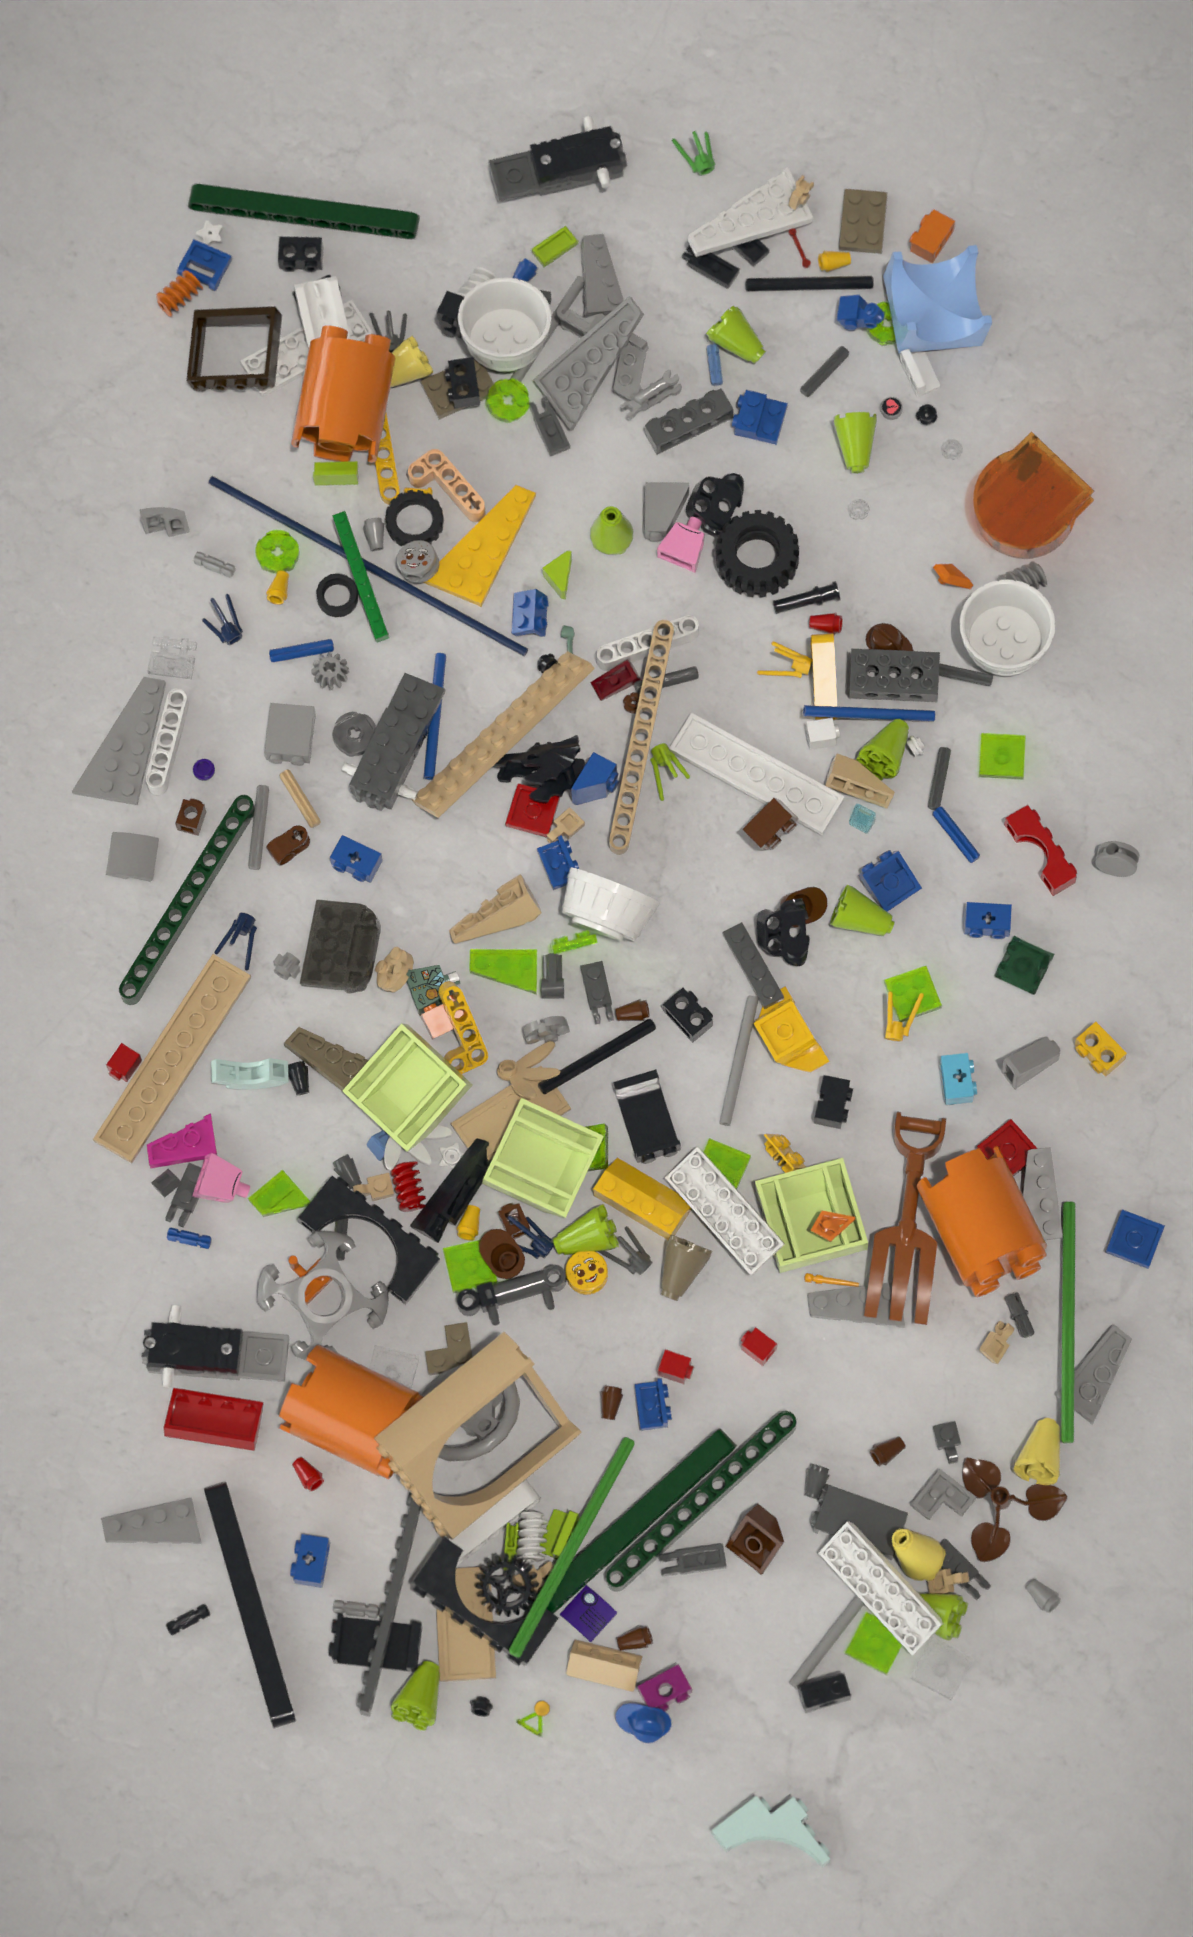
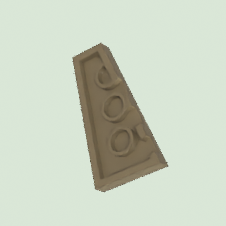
M298 1027L284 1042V1046L305 1061V1063L341 1091L369 1061L364 1056L358 1053H351L338 1044L325 1041V1038L301 1027Z

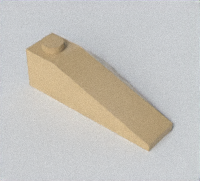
M521 874L496 890L498 894L492 900L488 901L485 899L481 903L482 906L479 911L469 913L449 930L452 941L455 944L524 925L535 920L542 913L538 902Z

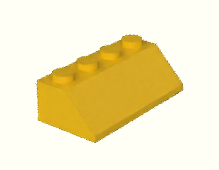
M618 1157L604 1171L593 1188L596 1198L669 1240L671 1234L676 1235L692 1210L677 1192Z

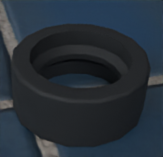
M340 573L324 577L316 590L319 607L325 614L332 617H344L350 614L356 608L359 600L357 586L354 581L347 575ZM340 584L349 589L350 598L347 603L341 606H332L326 602L324 595L329 587Z

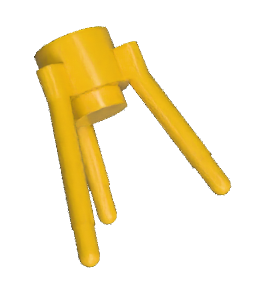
M773 641L771 644L777 647L774 649L775 652L794 660L792 668L795 671H757L758 675L795 676L801 678L802 674L808 675L812 658Z
M891 991L888 992V1016L885 1039L903 1041V1036H909V1029L923 999V993L919 994L905 1027H902V1022L893 1021V993Z

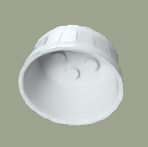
M494 278L478 284L466 294L459 307L458 324L467 348L477 362L491 370L510 372L526 367L540 354L550 330L551 309L541 291L530 283L515 278Z
M999 580L987 583L983 587L981 586L971 594V597L969 596L961 611L960 632L970 657L980 668L995 675L1012 676L1027 671L1044 656L1054 637L1055 616L1048 600L1036 588L1020 581Z
M570 867L562 912L572 917L573 923L597 934L621 942L623 938L636 941L660 903L629 887Z

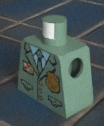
M440 965L408 970L406 974L409 977L407 984L419 1016L425 1013L423 1009L436 1003L438 1007L443 1004L439 996L441 984L447 981L454 982L456 985L460 984L456 971L443 975Z

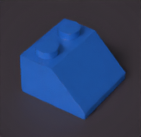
M593 752L571 788L572 803L575 805L606 798L610 791L614 792L619 783L617 780L619 774L617 773V764Z

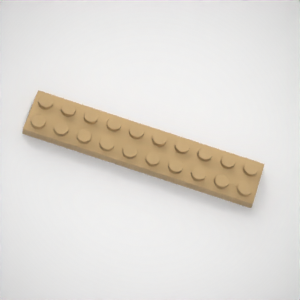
M568 651L558 658L557 664L544 671L542 676L535 683L531 684L519 698L515 699L510 707L499 714L490 726L482 730L480 735L472 743H469L456 758L452 759L448 766L436 774L428 785L418 791L416 799H412L415 805L439 818L595 669L593 665Z
M212 954L93 1138L95 1143L133 1163L251 979L250 974Z

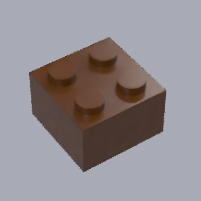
M773 798L743 830L760 848L766 850L771 848L773 850L782 841L780 837L787 832L789 834L798 825L796 821L799 818L780 799Z

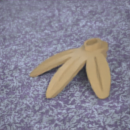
M549 1041L537 1047L517 1062L513 1060L502 1061L497 1068L498 1077L502 1080H510L512 1088L521 1097L527 1099L536 1098L535 1090L525 1080L542 1081L560 1074V1070L556 1068H531L551 1053L555 1047V1042Z

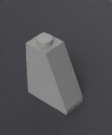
M645 483V539L657 542L666 537L674 526L689 496V483Z
M1046 1036L1006 1057L1003 1061L1002 1073L1015 1090L1057 1062L1060 1056V1048L1054 1040L1050 1041Z

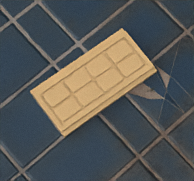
M525 1080L535 1090L536 1098L527 1099L521 1097L510 1085L453 1121L451 1125L467 1149L477 1138L489 1142V1146L486 1148L487 1159L492 1161L521 1098L560 1116L570 1111L571 1108L558 1088L543 1094L538 1086L541 1081Z
M481 1567L456 1568V1587L464 1605L478 1618L493 1623V1611H489L491 1604L488 1603L483 1606L482 1601L486 1597L478 1598L477 1596L480 1591H483V1589L476 1588V1584L482 1582L477 1579V1575L484 1574L480 1570ZM436 1609L440 1682L496 1678L495 1650L489 1646L490 1642L484 1637L479 1639L470 1632L471 1628L463 1623L462 1626L451 1619L452 1614L446 1610L441 1612Z

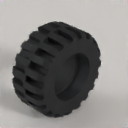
M755 510V513L752 514L749 511L742 512V517L739 518L736 515L731 518V524L726 523L722 527V532L719 533L716 544V565L719 568L721 579H725V584L729 588L734 586L735 592L739 594L746 592L747 597L754 598V594H760L761 598L766 597L769 592L772 595L778 593L779 587L784 589L789 585V580H793L799 564L798 538L793 533V527L790 524L785 525L784 518L781 516L775 518L774 513L767 511V514L761 513V510ZM764 540L777 549L778 557L772 564L766 567L753 568L745 565L738 559L737 550L748 541Z

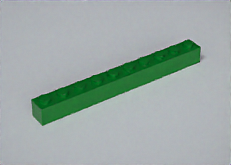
M345 511L334 514L332 516L375 640L378 643L389 639L390 637L348 516Z

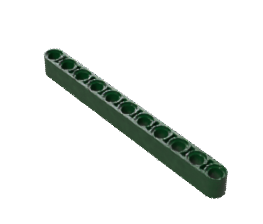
M193 184L188 201V207L198 212L402 239L416 238L420 219L418 214L410 211L205 184Z
M240 795L233 801L121 982L119 993L125 1004L135 1005L140 1001L252 820L255 807L252 798L248 795ZM242 805L250 806L246 811L239 810V807ZM231 823H237L238 827L235 829H229L228 825ZM220 841L227 842L226 846L222 848L216 845ZM209 859L216 861L212 866L205 865V862ZM197 878L204 879V882L201 884L193 883ZM186 896L193 897L189 903L182 902ZM174 915L182 916L178 921H171V917ZM163 933L170 934V937L166 940L159 939ZM151 952L159 953L154 959L148 958ZM140 970L147 971L144 977L136 976ZM128 989L136 990L131 996L125 995Z
M789 1411L779 1413L610 1568L606 1575L609 1589L615 1592L625 1589L786 1441L796 1430L797 1421L795 1415ZM783 1419H789L792 1422V1426L783 1428L780 1422ZM770 1434L776 1440L772 1444H767L763 1441V1437ZM749 1450H755L759 1456L756 1459H749L746 1453ZM737 1465L741 1467L742 1472L738 1475H733L729 1471L730 1467ZM716 1481H722L725 1487L722 1490H715L712 1484ZM703 1496L708 1499V1503L704 1506H699L695 1500ZM682 1512H688L691 1518L684 1522L678 1516ZM669 1527L674 1530V1534L671 1537H665L661 1533L662 1530ZM648 1543H654L657 1546V1550L653 1553H648L644 1547ZM631 1559L640 1561L639 1567L635 1569L630 1568L627 1563ZM615 1574H619L623 1577V1581L620 1584H613L610 1578Z
M721 1428L718 1429L572 1561L546 1609L553 1614L557 1612L722 1462L737 1446Z

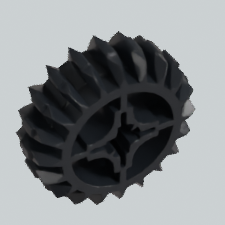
M505 1553L503 1561L499 1555H496V1563L491 1559L487 1560L488 1567L482 1566L480 1569L484 1574L477 1575V1579L482 1582L477 1583L476 1588L483 1589V1591L477 1594L478 1598L486 1597L482 1601V1605L485 1606L490 1603V1612L495 1607L498 1608V1616H501L503 1610H506L507 1617L511 1616V1610L516 1615H519V1607L527 1611L528 1606L526 1603L532 1605L534 1599L531 1596L538 1595V1591L532 1589L539 1586V1582L532 1581L537 1577V1573L529 1574L533 1566L528 1565L525 1568L526 1559L523 1558L519 1563L517 1562L518 1555L514 1554L512 1560H509V1554ZM500 1568H508L505 1576H496V1578L490 1576ZM515 1570L523 1576L526 1587L522 1586V1583L515 1579ZM510 1575V1585L513 1586H510L509 1590H507L506 1595H504L505 1585L502 1584H505L506 1580H508ZM489 1584H492V1587L499 1590L500 1600L491 1593ZM510 1594H524L521 1599L515 1602H506Z

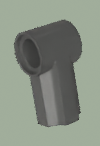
M556 953L543 955L542 999L564 998L562 955Z

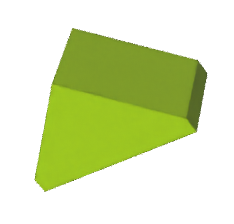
M568 550L542 568L543 577L561 599H566L571 569L572 552Z

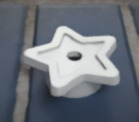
M205 221L204 228L196 231V235L201 237L206 245L216 242L221 243L222 240L219 233L223 227L222 225L213 226L209 221Z
M458 1143L448 1148L441 1147L439 1149L443 1156L439 1165L441 1167L450 1166L452 1169L464 1155V1153L460 1152Z

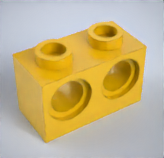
M1096 1021L1079 1035L1075 1041L1077 1053L1083 1058L1087 1057L1091 1061L1092 1068L1098 1074L1102 1073L1105 1077L1126 1059L1127 1053ZM1087 1039H1094L1097 1045L1089 1046L1085 1041ZM1109 1055L1113 1061L1104 1062L1101 1056Z

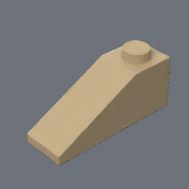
M836 754L830 766L825 786L888 808L895 792L857 760Z

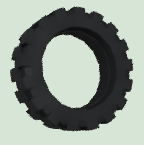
M408 490L407 493L403 494L402 492L397 495L396 499L393 498L391 500L390 506L386 509V527L391 539L395 540L399 546L402 547V545L404 546L416 540L432 544L433 541L439 538V534L443 531V511L438 500L433 499L431 494H425L421 490H417V492ZM411 505L424 506L432 514L433 521L431 526L421 534L412 535L399 529L396 521L402 509Z

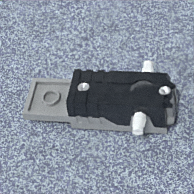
M177 1305L171 1306L172 1309L168 1323L151 1322V1328L144 1330L145 1339L143 1340V1347L145 1352L141 1356L142 1364L146 1365L149 1373L163 1374L162 1387L172 1388L174 1375L285 1382L289 1335L244 1332L242 1329L231 1330V1328L220 1329V1327L209 1328L208 1326L180 1324L181 1306Z

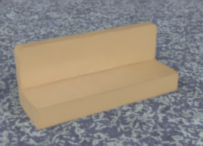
M575 1640L570 1652L566 1674L633 1692L643 1656Z

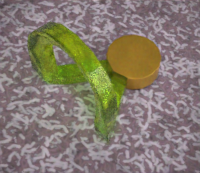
M539 1701L534 1707V1713L522 1719L518 1718L516 1723L533 1734L543 1737V1716L549 1713L550 1706L545 1701ZM538 1716V1730L524 1722Z

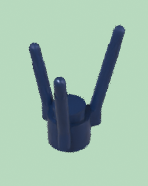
M226 594L225 597L234 624L227 621L215 599L211 598L210 600L224 624L221 627L222 632L217 630L205 618L202 619L203 623L219 637L222 643L226 642L228 645H232L238 642L243 637L241 634L243 630L239 625L230 595Z
M239 913L237 920H234L231 928L215 950V954H219L232 934L231 945L235 943L239 934L246 936L250 933L245 960V970H249L254 934L257 930V927L254 926L256 919L247 913Z
M508 1216V1219L534 1240L531 1244V1247L534 1248L533 1250L519 1245L522 1251L536 1259L540 1256L545 1259L554 1247V1243L551 1242L552 1239L529 1217H526V1220L539 1234L538 1236L512 1216Z

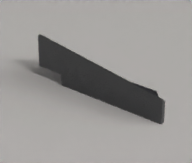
M479 1138L475 1139L426 1203V1207L413 1220L410 1225L411 1228L439 1243L447 1224L450 1223L456 1226L480 1188L491 1161L487 1159L486 1150L489 1142Z

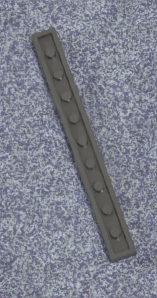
M409 1492L407 1506H410L408 1515L404 1514L401 1528H404L403 1537L399 1536L396 1543V1550L399 1551L397 1559L393 1558L390 1572L393 1573L392 1581H387L385 1595H388L386 1604L382 1603L380 1608L381 1626H376L374 1639L377 1640L375 1649L371 1648L369 1653L370 1671H365L362 1684L366 1685L364 1694H359L357 1702L361 1715L369 1717L421 1511V1506L419 1507L412 1499L411 1492Z

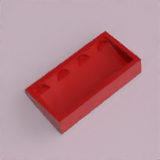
M173 1388L164 1424V1436L255 1451L264 1403Z

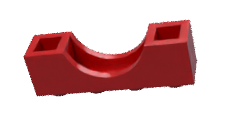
M1026 805L1006 817L1004 826L1016 843L1029 842L1042 849L1047 859V865L1042 871L1041 880L1052 896H1055L1076 883L1077 870L1072 863L1068 864L1064 858L1065 853L1061 846L1055 845L1050 830L1042 826L1037 811L1035 809L1031 810L1029 805Z

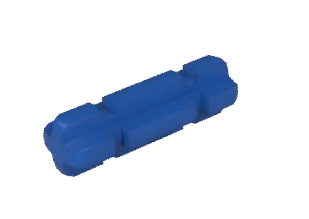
M169 1228L167 1233L169 1241L176 1242L178 1240L179 1243L196 1247L200 1245V1248L205 1249L210 1248L212 1241L210 1236H200L198 1233L185 1230L180 1232L176 1228Z

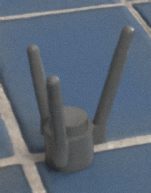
M388 310L387 323L389 334L385 337L391 340L389 352L392 353L404 341L407 314H403L400 338H398V335L393 333L391 311ZM371 312L369 315L377 335L382 336L375 316Z
M626 1226L625 1231L638 1251L636 1252L621 1236H618V1240L633 1255L629 1259L631 1265L607 1251L598 1252L628 1269L633 1275L636 1272L641 1275L653 1262L635 1235Z

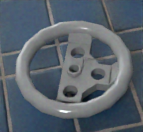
M464 1364L441 1373L427 1385L421 1396L425 1397ZM515 1382L460 1426L469 1436H476L481 1441L467 1447H449L444 1445L438 1458L446 1461L472 1460L491 1452L505 1440L518 1418L520 1398ZM504 1392L506 1399L504 1416L501 1421L495 1419V1408L502 1401V1394ZM487 1425H491V1427L487 1431H485Z

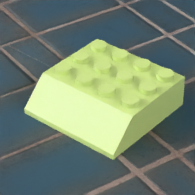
M401 1023L343 1089V1092L408 1152L436 1128L473 1084L412 1027Z
M521 1098L483 1178L482 1184L540 1211L566 1218L604 1136Z
M843 1158L755 1181L763 1218L785 1244L774 1254L779 1273L868 1250V1240ZM822 1210L855 1217V1220L831 1242L811 1231Z

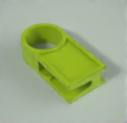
M507 1523L504 1554H509V1560H512L518 1549L519 1523H516L515 1526Z

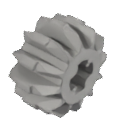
M328 652V657L325 658L320 654V661L314 660L313 665L315 668L312 669V675L315 676V683L321 682V688L329 685V689L332 690L334 688L333 685L336 684L338 687H341V681H347L346 674L349 673V667L346 666V659L340 660V654L337 653L332 657L331 652Z

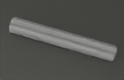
M258 785L256 792L248 862L249 869L259 870L261 868L269 787L266 785Z

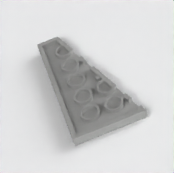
M632 297L625 299L533 379L569 430H574L644 315Z
M143 677L73 788V794L138 805L166 686L165 680Z

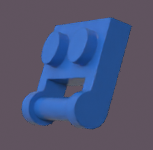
M193 239L178 266L177 274L182 276L183 271H189L199 282L208 285L210 289L216 291L232 261V256ZM192 263L215 274L213 277H209L188 266Z

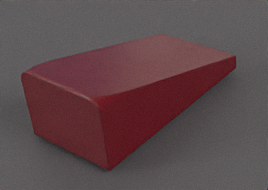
M627 659L591 681V684L600 701L633 686L641 678L633 664Z

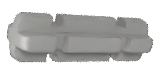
M202 552L195 554V564L205 565V568L217 573L223 572V575L227 577L233 576L235 572L234 565L225 564L224 561L209 555L205 556L206 554Z
M336 1600L333 1605V1612L335 1614L346 1613V1615L365 1617L367 1615L368 1618H377L379 1607L372 1604L366 1606L364 1603H344V1601Z

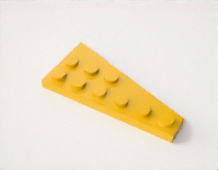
M515 485L439 561L437 573L431 579L422 583L482 607L532 506L536 493Z

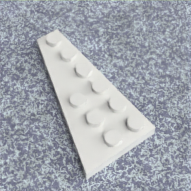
M788 167L782 170V173L769 179L765 185L756 188L734 203L726 212H721L717 218L705 223L689 234L687 240L695 256H701L812 223L813 216L806 203L804 205L800 204L796 210L789 206L791 195L796 189V182Z

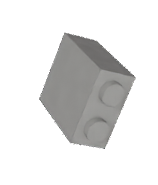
M270 703L264 751L266 760L272 763L291 762L294 765L310 763L316 717L314 706Z

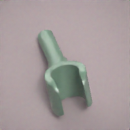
M564 625L561 637L567 638V651L573 654L572 643L575 632L572 627Z

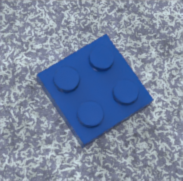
M1122 1209L1106 1253L1149 1269L1165 1225Z

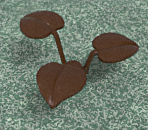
M965 1459L963 1466L965 1488L978 1499L984 1498L990 1492L992 1502L996 1507L995 1526L988 1522L976 1526L972 1532V1546L978 1560L981 1562L993 1561L1002 1556L1009 1548L1011 1541L1010 1533L1005 1528H999L1000 1511L1008 1508L1011 1501L1024 1506L1029 1505V1514L1034 1519L1047 1521L1059 1513L1067 1500L1066 1493L1053 1485L1041 1484L1032 1485L1027 1489L1026 1497L1028 1501L1019 1499L1015 1495H1010L1005 1487H998L1001 1482V1472L994 1463L987 1460Z

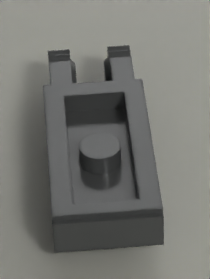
M541 398L542 406L546 411L539 414L536 404L530 402L529 408L549 455L553 456L570 449L567 437L547 398Z
M603 961L581 965L589 1007L593 1012L595 1025L600 1024L601 1018L597 1008L606 1007V1015L609 1022L614 1021L611 1007L612 1001Z
M192 1163L188 1164L181 1179L182 1184L176 1190L165 1221L171 1222L179 1208L184 1211L179 1218L178 1226H185L199 1198L192 1195L202 1167Z
M947 1539L941 1543V1546L946 1551L941 1567L942 1570L950 1569L951 1575L968 1572L969 1581L974 1578L982 1588L988 1590L991 1587L988 1581L979 1574V1571ZM969 1582L957 1584L961 1589L964 1588L975 1600L981 1597L979 1592Z
M723 1544L677 1550L675 1553L659 1556L660 1562H670L677 1559L679 1562V1567L661 1570L662 1576L684 1575L727 1568Z

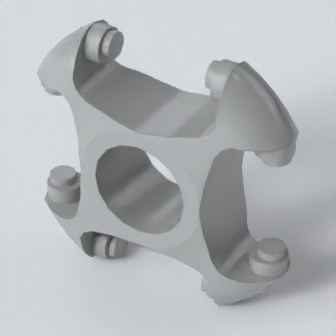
M315 1231L310 1235L308 1240L313 1247L317 1246L320 1248L324 1245L326 1251L320 1261L306 1275L285 1285L277 1284L275 1280L279 1278L277 1274L280 1272L274 1264L264 1268L260 1277L257 1296L258 1305L262 1310L266 1312L274 1306L273 1302L275 1299L272 1295L277 1293L289 1301L302 1316L311 1335V1343L308 1346L305 1341L301 1343L299 1340L291 1346V1349L296 1357L306 1360L316 1345L322 1346L321 1341L325 1334L346 1315L361 1308L370 1309L372 1312L367 1315L369 1318L367 1322L372 1329L382 1325L386 1317L389 1301V1292L386 1285L381 1281L374 1285L371 1293L375 1298L368 1299L358 1292L344 1275L336 1258V1250L339 1247L342 1252L344 1250L349 1252L356 1245L350 1236L342 1233ZM325 1276L333 1279L339 1285L342 1292L340 1307L334 1314L329 1316L314 1314L305 1302L307 1285L317 1277ZM324 1346L325 1348L338 1353L333 1346Z

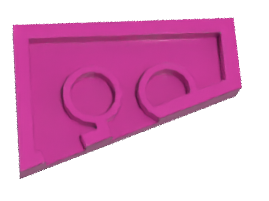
M211 1113L194 1124L192 1122L186 1125L184 1129L174 1134L169 1133L147 1144L150 1169L204 1160L205 1156L210 1153L217 1155Z

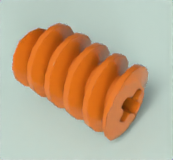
M185 270L182 272V276L176 277V282L171 281L169 283L170 288L165 286L163 293L158 292L156 294L157 303L168 316L172 317L171 309L178 312L177 304L185 306L184 298L191 301L190 293L192 292L197 296L198 291L196 288L199 287L203 290V287L192 273Z

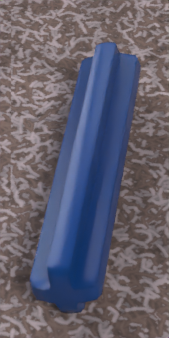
M332 639L271 649L269 655L271 662H278L333 652L334 645Z
M942 806L935 809L933 816L968 861L973 863L980 857L979 852Z

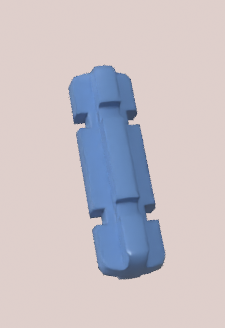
M717 344L708 345L707 354L711 384L713 386L722 385L723 377L721 374L719 347Z

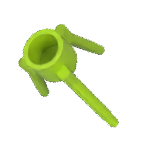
M666 743L652 748L651 753L653 757L650 759L661 801L664 800L658 764L660 766L667 765L673 776L677 778L678 774L671 763L673 761L687 779L690 778L686 769L675 755L670 752Z

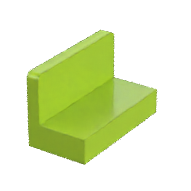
M358 461L314 462L313 478L315 486L358 485Z
M554 1509L546 1527L548 1532L543 1535L547 1542L540 1543V1546L546 1548V1551L539 1553L558 1559L580 1519L579 1514L572 1511L565 1513Z

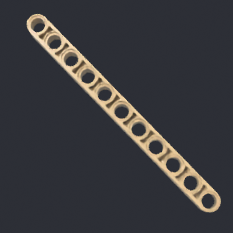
M668 620L658 621L653 630L609 839V848L617 855L624 854L628 850L673 639L674 627ZM666 628L670 633L666 636H661L658 630ZM656 649H662L665 652V655L662 657H657L654 655L653 651H655ZM651 670H658L661 675L653 678L649 675V672ZM647 691H653L656 693V697L648 699L644 694ZM642 712H649L652 717L649 720H644L640 717V714ZM638 733H645L648 738L644 741H639L635 736ZM633 754H640L643 760L634 762L631 756ZM629 775H635L639 780L636 783H630L626 778ZM631 796L634 802L630 805L625 804L622 798ZM626 817L630 823L622 826L618 823V819ZM621 838L625 841V845L617 847L613 841Z

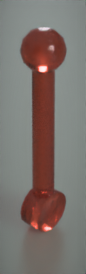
M795 228L789 229L788 233L793 237L803 260L802 266L809 268L811 261L806 258L796 236L797 230Z

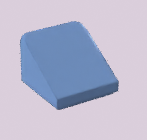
M384 1130L371 1136L367 1143V1147L379 1161L384 1159L385 1147L390 1137Z

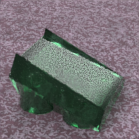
M1014 935L994 976L1035 995L1055 954Z

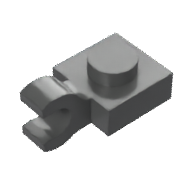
M956 1421L933 1426L938 1450L945 1449L949 1464L958 1462L955 1446H960L961 1441Z

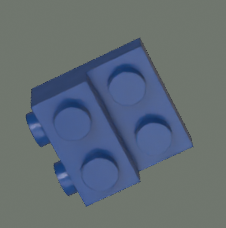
M746 390L744 395L740 394L737 407L740 408L739 414H734L732 427H735V435L777 445L788 403L769 399L767 394Z
M891 850L879 856L880 861L876 864L870 862L861 868L862 873L858 875L869 894H872L879 906L887 912L922 889L900 852H891Z

